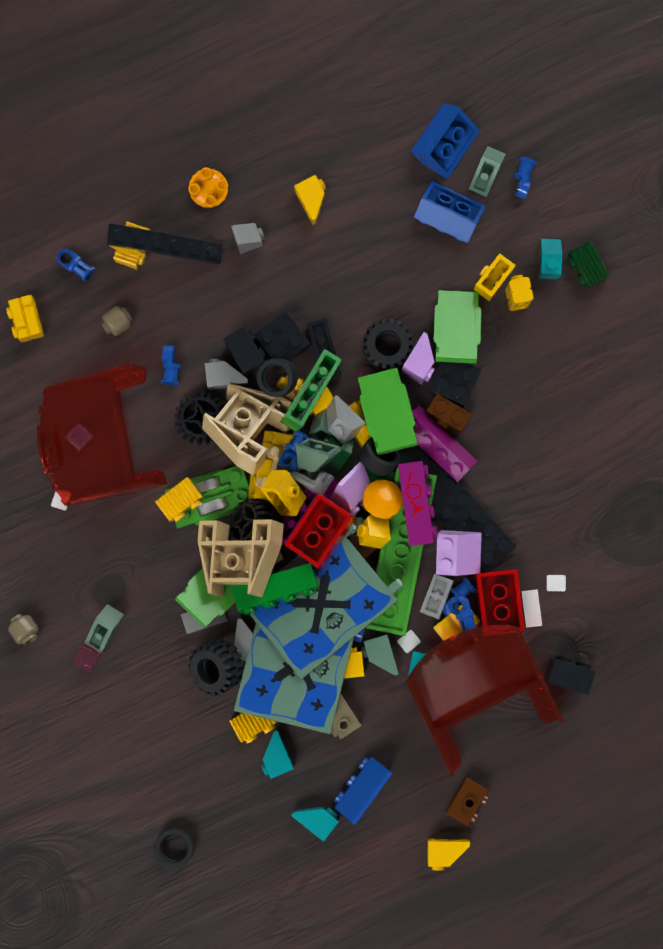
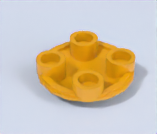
M205 167L192 176L188 190L192 200L197 205L212 208L220 205L225 200L228 194V183L221 172Z
M376 480L370 483L364 490L362 497L363 507L374 517L386 520L396 515L403 504L401 490L396 484L388 480Z

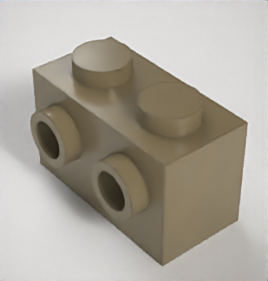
M340 693L331 733L334 737L339 736L342 739L361 727V724Z

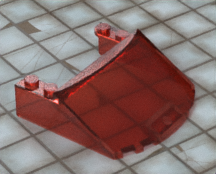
M128 363L45 387L42 394L45 396L42 407L39 406L38 413H41L40 425H37L39 454L45 475L49 476L53 484L51 486L53 491L59 494L62 499L61 502L65 506L138 494L141 491L167 485L166 476L160 470H152L135 475L120 390L144 384L147 379L145 365Z
M488 625L455 634L432 648L417 663L406 680V684L451 776L456 775L454 771L459 769L462 759L447 728L524 690L527 691L539 718L543 722L552 723L558 721L561 723L564 721L518 627Z

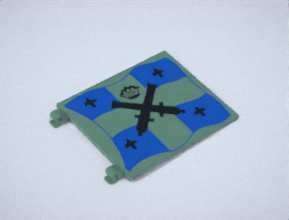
M354 523L325 567L319 569L313 565L320 588L315 591L316 594L307 597L300 595L292 602L284 603V601L276 603V606L273 608L264 609V607L256 609V613L250 614L301 680L398 601L393 594L404 586L399 579H396L387 588L347 539V537L357 531ZM298 555L279 572L309 562Z
M256 623L234 711L331 734L354 637L301 680Z

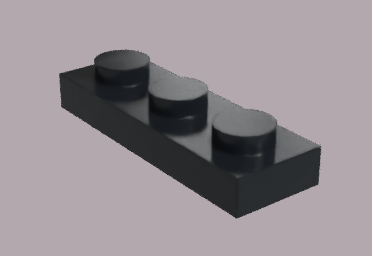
M326 318L306 323L316 360L324 349L336 356ZM339 365L330 380L342 377Z

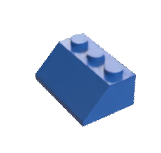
M443 103L411 152L422 164L448 179L480 130L459 107Z
M432 181L420 201L414 218L423 224L437 228L440 232L454 236L459 241L468 243L486 206Z
M372 756L369 759L366 757L358 766L361 769L356 776L353 774L346 783L349 787L344 793L340 791L334 800L336 802L335 809L354 825H356L392 775L390 769Z

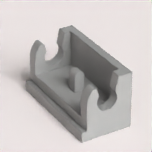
M297 468L290 473L297 484L323 495L334 478L320 469L316 472H308L307 470Z
M434 574L420 612L440 620L454 581Z

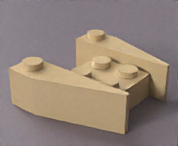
M229 383L226 394L228 403L216 418L205 413L202 429L236 466L254 476L265 462L267 448L253 440L267 423L287 433L290 428L280 421L291 402L283 397H270L262 391Z
M253 520L252 540L228 541V524L220 521H199L198 546L208 593L223 597L224 585H248L247 594L262 597L282 546L284 524L274 520Z

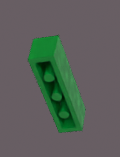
M326 349L322 351L280 421L282 424L295 432L302 428L342 359Z
M311 563L270 575L262 597L247 594L248 585L231 587L237 609L241 614L244 613L245 615L256 613V609L264 607V609L273 608L276 606V603L284 601V603L292 602L300 595H304V597L316 594L315 591L320 589Z

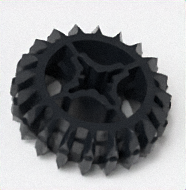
M201 391V397H198L197 393L193 392V399L186 395L187 403L180 400L183 408H175L180 414H175L174 418L180 421L175 422L174 425L175 427L181 426L177 432L178 434L185 432L182 437L184 440L190 436V444H193L195 439H197L198 446H201L202 440H204L206 445H209L208 438L211 437L202 429V424L199 420H196V417L199 418V409L203 416L207 413L216 418L225 404L220 403L217 405L220 400L219 397L212 401V393H209L207 398H205L204 391ZM201 403L213 406L216 412L203 411ZM195 405V413L193 414V416L188 417V419H185V415L188 409L191 406ZM186 425H198L202 434H195L189 431Z
M251 498L240 502L239 507L235 506V511L230 513L228 541L252 540L253 520H272L274 516L271 514L272 509L265 502Z

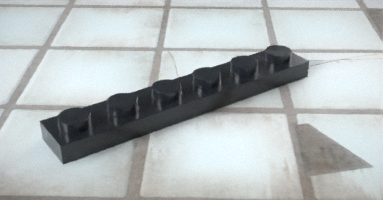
M113 223L108 226L107 245L209 264H221L222 244Z

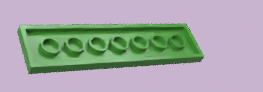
M397 468L394 484L401 490L399 468ZM429 474V477H425L426 486H431L432 497L428 498L429 506H431L437 476ZM402 504L399 512L389 519L391 540L381 548L376 574L387 588L396 579H399L404 586L393 594L398 601L366 628L406 636L424 544L409 546L404 505Z

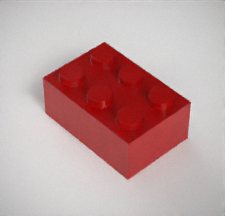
M319 493L285 543V546L315 567L323 569L357 517L325 495Z
M518 570L474 574L481 634L491 635L525 631Z

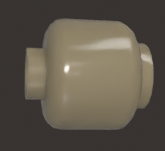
M115 306L102 316L104 323L101 325L107 334L111 332L114 336H119L131 327L130 322L132 318L124 307Z
M18 614L10 620L12 623L9 625L8 631L17 644L25 646L38 638L39 628L31 616Z

